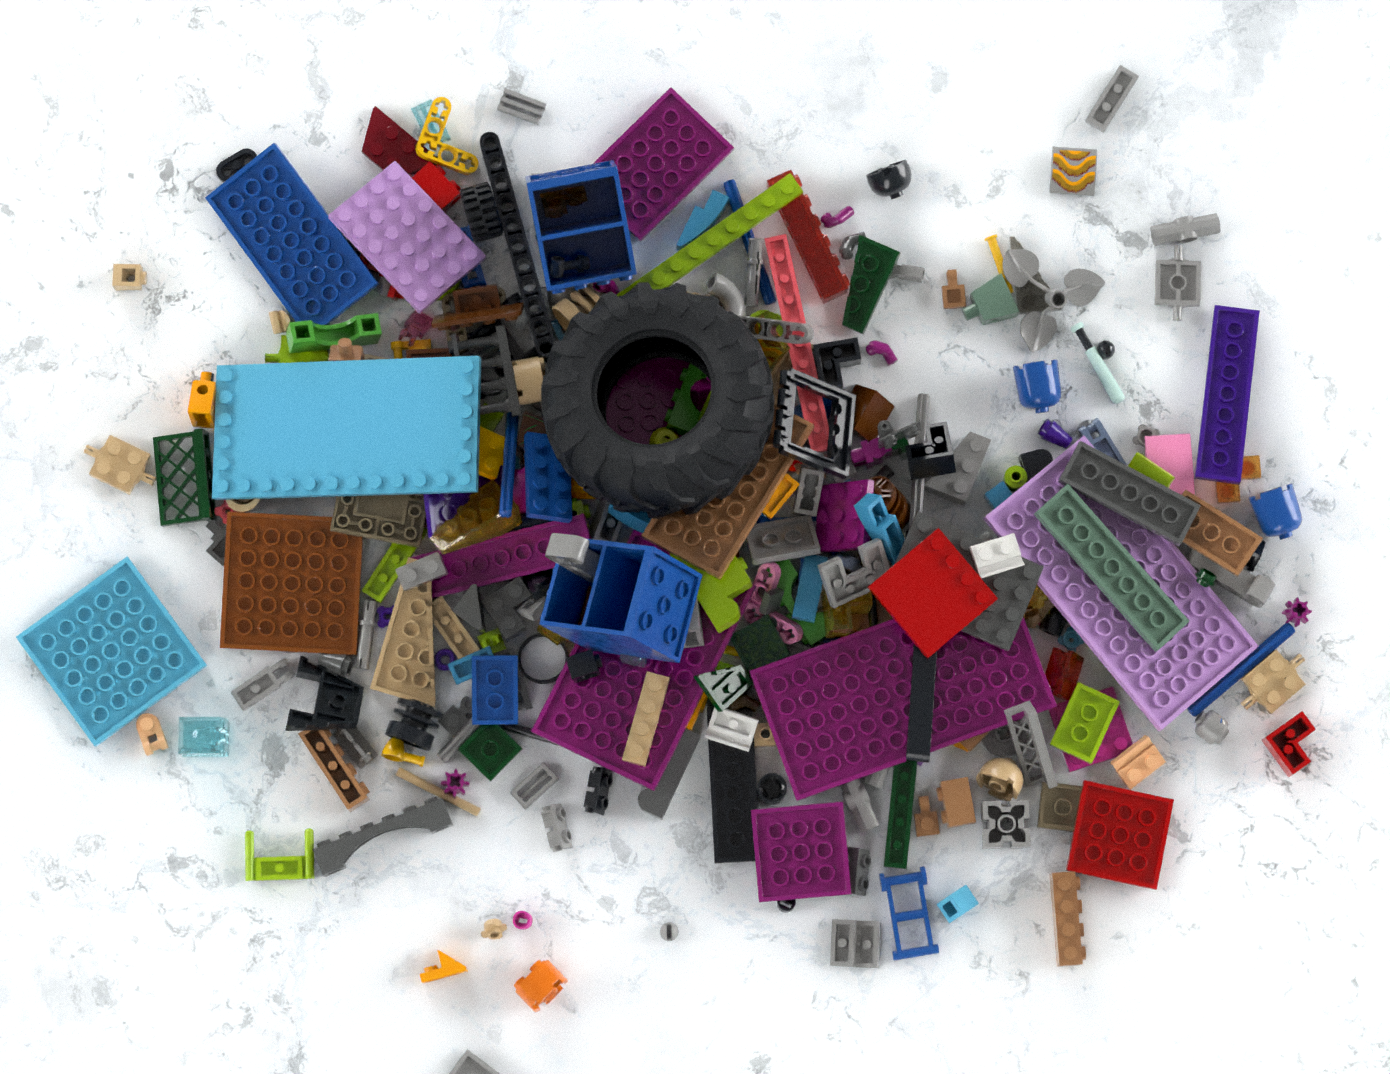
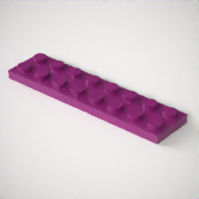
M585 514L572 516L570 523L552 521L410 558L419 560L436 552L441 554L448 574L432 580V599L440 596L443 597L467 591L473 584L483 587L554 569L556 563L545 557L552 533L577 535L586 539H590Z

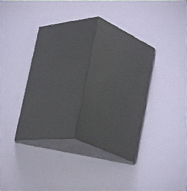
M473 584L452 611L478 632L484 634L486 633V626L481 602V590L476 584Z

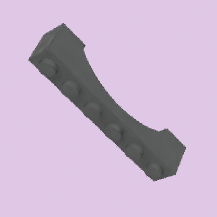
M437 796L425 800V805L416 808V805L403 809L404 813L396 817L394 813L381 818V823L374 825L373 822L360 826L361 831L353 834L351 831H347L338 835V840L331 842L328 839L318 843V848L313 849L322 875L326 877L346 869L345 863L355 851L368 841L384 833L405 828L429 829L434 834L454 826L442 798L438 799Z

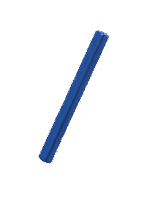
M732 179L724 182V188L734 213L744 205L736 182ZM752 229L741 236L747 255L749 238H755ZM763 262L760 269L759 289L765 305H771L776 302V297Z
M508 412L506 415L499 515L502 518H509L512 515L519 416L512 417L511 412Z
M1290 623L1282 625L1187 708L1188 712L1194 717L1198 716L1295 633L1294 627Z

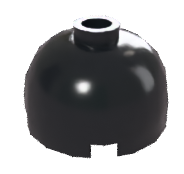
M902 160L890 164V166L883 169H877L867 174L866 178L868 185L876 195L881 197L890 196L892 200L904 195L902 191L909 186L912 174L907 160Z

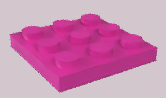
M1113 686L1099 690V692L1118 700ZM1069 700L1058 703L1057 707L1048 710L1055 731ZM1118 705L1092 764L1062 751L1069 772L1116 758L1133 745L1120 705Z

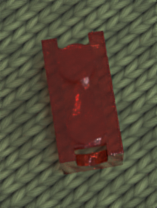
M1057 647L1052 649L1045 675L1054 698L1069 701L1077 685L1085 658L1074 651L1068 650V652H1064Z

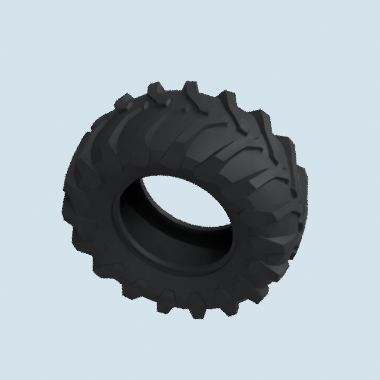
M648 282L637 283L629 292L619 297L612 291L603 294L588 314L578 312L571 318L562 341H556L550 350L546 375H544L541 385V406L547 437L555 456L567 474L574 478L586 493L600 501L605 499L613 505L616 511L622 513H640L642 511L647 512L649 518L660 519L680 510L686 515L697 513L715 497L723 500L734 491L744 475H749L754 470L761 457L764 445L771 434L774 417V391L770 367L757 338L754 339L747 324L739 316L731 311L727 312L719 305V299L712 295L705 296L687 293L686 285L679 283L663 289H652ZM674 358L688 362L701 370L711 381L710 400L700 421L685 435L662 444H640L623 438L608 426L606 407L609 395L616 382L632 367L651 359Z

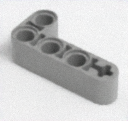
M737 315L747 324L753 337L757 339L806 344L811 342L814 337L813 328L806 323ZM757 322H759L762 326V330L759 334H757L754 330V326ZM778 325H781L783 328L781 337L776 334ZM792 331L804 332V337L792 335Z
M552 533L545 557L588 582L593 583L600 555L588 549L590 541L577 535Z
M1191 549L1186 558L1197 572L1201 568L1208 569L1217 576L1214 581L1215 584L1258 608H1261L1266 603L1276 586L1267 577L1262 575L1254 576L1244 569L1237 577L1194 549Z

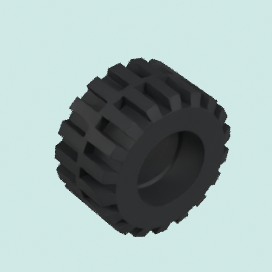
M488 182L461 189L460 196L473 240L478 243L502 236L503 227L492 189Z

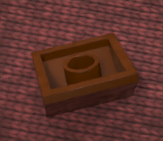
M856 384L851 391L852 394L856 395L853 434L864 441L867 440L869 443L878 437L879 422L887 420L895 406L877 390Z

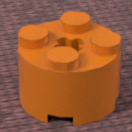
M538 960L530 967L532 972L526 978L522 976L514 984L516 994L535 1013L540 1011V1004L543 1002L549 1004L561 992L563 987L560 984L568 982L549 960H543L542 962Z

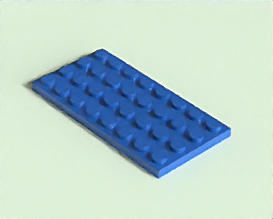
M276 143L271 144L205 197L295 322L312 320L319 325H329L380 284L343 233L328 219L329 214Z

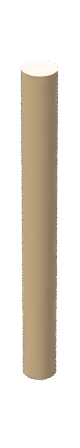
M399 768L396 776L475 816H478L481 808L458 796L454 799L453 794L450 792L445 795L444 789L402 768Z

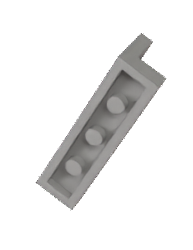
M1027 701L1004 710L1026 786L1029 787L1045 781L1049 789L1058 786L1039 718L1031 702ZM1024 712V717L1020 723L1012 720V715ZM1022 730L1030 733L1025 742L1018 739ZM1027 748L1035 751L1031 760L1023 758ZM1032 767L1039 768L1041 774L1031 778L1028 775Z

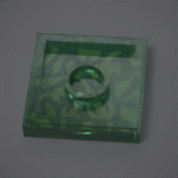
M769 614L735 632L730 639L750 676L751 670L791 655Z

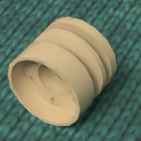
M589 287L572 291L570 296L573 303L563 298L552 307L555 318L565 332L572 317L578 312L588 314L600 297Z

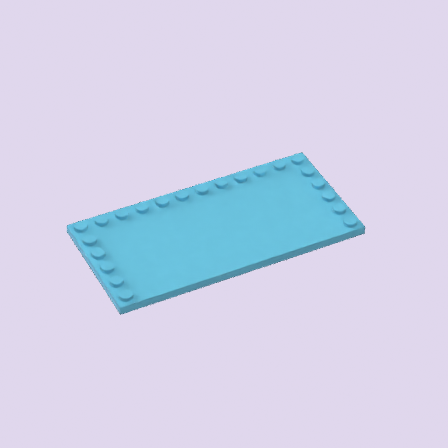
M457 356L217 365L212 499L233 500L478 492L481 357Z

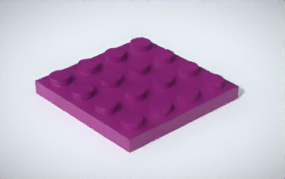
M843 802L751 810L759 902L852 894Z

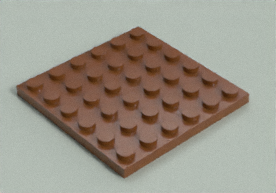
M227 511L220 648L357 655L363 537L330 531L332 517Z

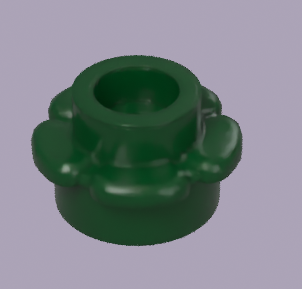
M1201 568L1199 572L1195 573L1197 577L1196 582L1201 586L1208 588L1209 585H1215L1214 581L1217 576L1208 569Z

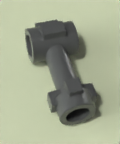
M578 255L575 260L565 261L561 256L551 257L548 271L553 278L563 277L564 270L576 269L579 273L584 272V270L590 268V259L588 256Z

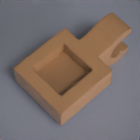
M956 269L947 270L948 286L941 287L943 310L966 307L964 284L958 285Z
M918 797L920 813L913 814L916 837L940 834L937 811L930 812L929 797Z

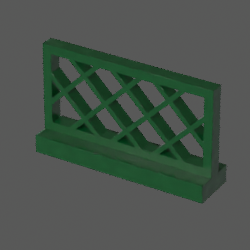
M201 428L194 429L192 432L153 437L160 526L164 527L199 521L210 522L211 519L217 521V516L214 513L216 504L215 500L212 499L213 471L209 432ZM185 438H192L193 446L188 452L179 446ZM169 441L174 446L165 456L160 452V442ZM176 449L185 454L178 465L169 459ZM188 458L194 461L195 465L190 474L181 468ZM167 461L176 467L168 478L162 474V467ZM178 471L187 476L180 487L171 481ZM190 480L197 487L192 496L183 491ZM169 483L177 489L170 500L164 496V489ZM180 493L189 498L182 509L173 503ZM192 502L198 506L199 516L190 517L185 513ZM172 505L179 513L174 519L166 520V511Z

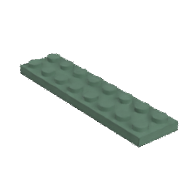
M1069 484L1065 485L1034 513L1035 517L1155 652L1189 622L1186 616Z

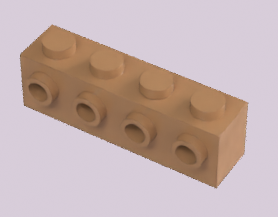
M304 730L298 733L348 811L352 812L370 800L367 796L370 793L369 789L363 781L360 783L354 776L357 774V771L351 762L346 764L342 758L345 755L344 751L338 743L334 745L330 740V737L333 736L330 730Z
M1075 871L1051 873L1049 876L1057 967L1082 965V960H1086L1085 946H1081V937H1084V925L1079 923V914L1082 913V901L1077 899V890H1080V877H1076Z

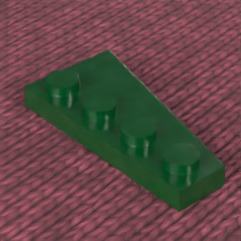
M860 234L842 325L864 335L901 253Z

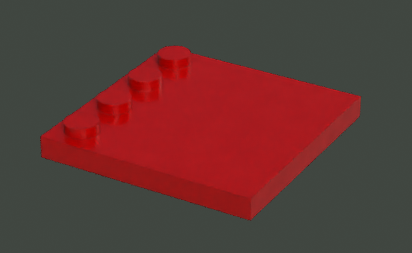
M939 528L868 586V589L926 658H929L998 599Z
M1084 780L1066 871H1075L1078 874L1157 890L1174 799Z

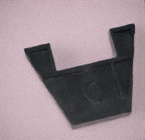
M300 656L296 677L319 682L314 712L311 714L290 709L285 730L304 731L356 728L364 687L343 676H335L327 672L326 667L319 664L316 666L308 662V658Z

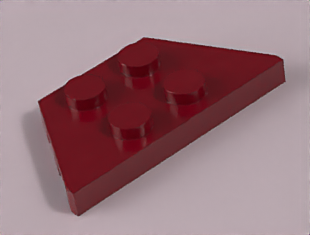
M374 106L363 143L362 154L382 171L396 161L408 175L417 173L429 162L417 155L415 149L418 141L379 108ZM421 146V147L424 148V150H423L424 153H427V152L429 151V150H428L427 148H425L424 146Z

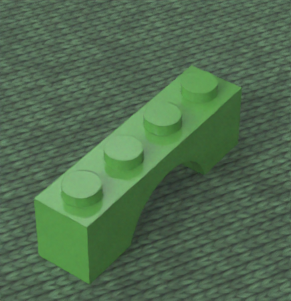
M378 313L356 315L348 321L333 325H319L312 320L289 322L286 331L290 354L328 350L330 346L338 345V341L342 338L350 339L352 345L378 344L382 335Z
M689 364L688 369L683 368L679 378L683 383L680 389H675L671 400L675 402L673 410L668 408L664 421L668 422L666 428H670L682 436L696 426L701 414L692 403L690 396L691 387L696 381L707 377L692 364Z
M789 559L776 561L775 563L781 568V577L777 588L779 587L784 590L780 607L785 606L788 611L786 617L802 627V643L804 645L809 644L810 648H813L834 635V630L823 612H816L814 623L792 619L795 605L792 598V588L798 579V573ZM770 568L767 569V571L769 572L768 577L772 576L773 574L770 573Z

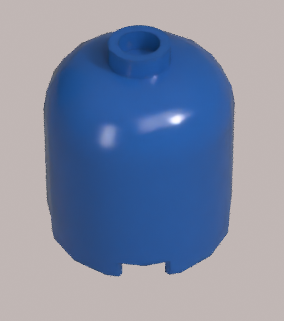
M1051 360L1050 365L1045 363V361L1023 364V369H1020L1019 366H1013L1020 404L1026 409H1035L1036 414L1049 412V407L1056 405L1061 398L1058 360Z
M1292 483L1286 485V490L1278 487L1260 493V498L1257 500L1255 496L1249 497L1259 527L1266 536H1279L1280 540L1293 536L1292 531L1298 529L1302 523V514Z

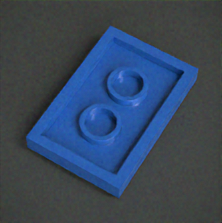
M472 655V725L518 724V655Z

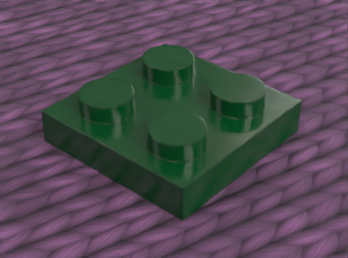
M481 725L458 750L491 782L523 748L499 725Z

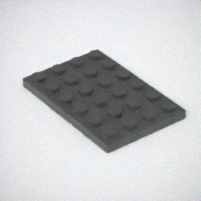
M917 511L895 564L939 528L978 574L969 547L987 541ZM1022 557L1024 566L982 578L998 599L961 631L1005 651H1009L1044 566Z

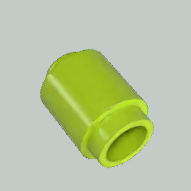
M1011 466L1006 470L1003 481L1010 491L1015 492L1026 483L1027 473L1020 466ZM1012 475L1018 476L1019 480H1014Z

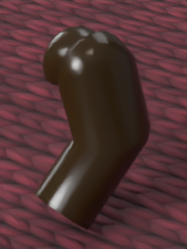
M742 693L726 709L735 711L746 707L756 712L760 702Z

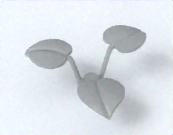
M1008 249L1003 258V272L1007 281L1016 287H1023L1029 280L1046 292L1045 302L1049 307L1044 309L1041 314L1036 311L1027 313L1020 322L1021 336L1029 350L1035 352L1046 346L1056 333V319L1046 315V313L1053 311L1054 307H1064L1067 303V298L1072 304L1077 306L1089 304L1105 285V281L1092 271L1078 268L1069 271L1065 275L1064 284L1067 288H1064L1063 291L1055 288L1049 289L1032 278L1039 270V260L1033 252L1025 249Z

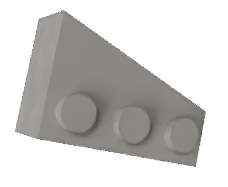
M970 431L953 451L956 473L931 477L925 483L924 491L965 506L991 439Z

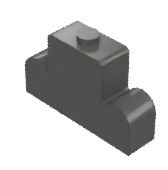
M685 729L655 791L647 788L640 792L638 805L642 811L663 820L701 735Z

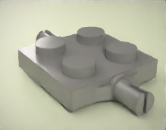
M1174 245V258L1155 261L1154 305L1173 308L1172 320L1182 321V308L1200 306L1201 261L1184 259L1183 245L1179 246V253L1178 245Z

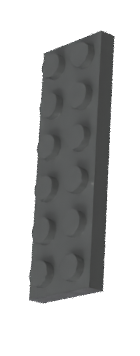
M1082 441L1078 442L1058 482L1064 485L1069 484L1073 490L1177 546L1182 544L1201 506Z

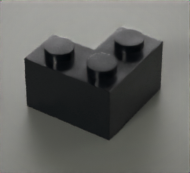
M858 337L813 345L812 353L818 379L842 389L843 380L840 368L861 364Z
M947 421L924 425L927 442L905 446L911 480L956 473Z

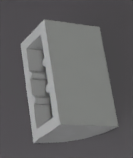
M801 464L798 478L800 485L796 489L793 511L795 513L817 515L824 471Z

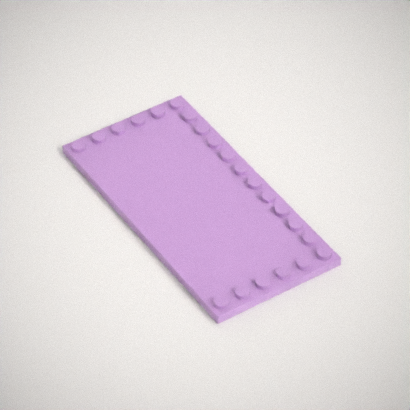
M1083 436L983 519L998 538L1014 533L1021 557L1044 566L1037 585L1159 732L1253 652L1258 645L1209 586L1205 588L1196 582L1197 577L1195 573L1197 571L1175 544L1075 491L1189 620L1177 634L1155 652L1035 517L1034 513L1065 486L1058 482L1078 442L1082 441L1093 447L1089 440Z

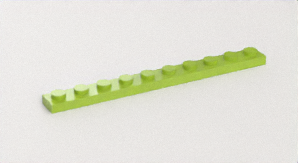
M789 173L619 292L617 296L626 294L637 283L648 282L652 289L670 287L803 194L802 188L791 173Z
M496 412L480 415V426L494 432L504 414ZM428 529L423 530L421 542L427 535ZM392 543L361 591L382 604L398 579L395 569L406 565L408 557H412L418 548Z

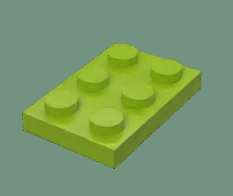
M1078 682L1049 745L1092 764L1120 701Z

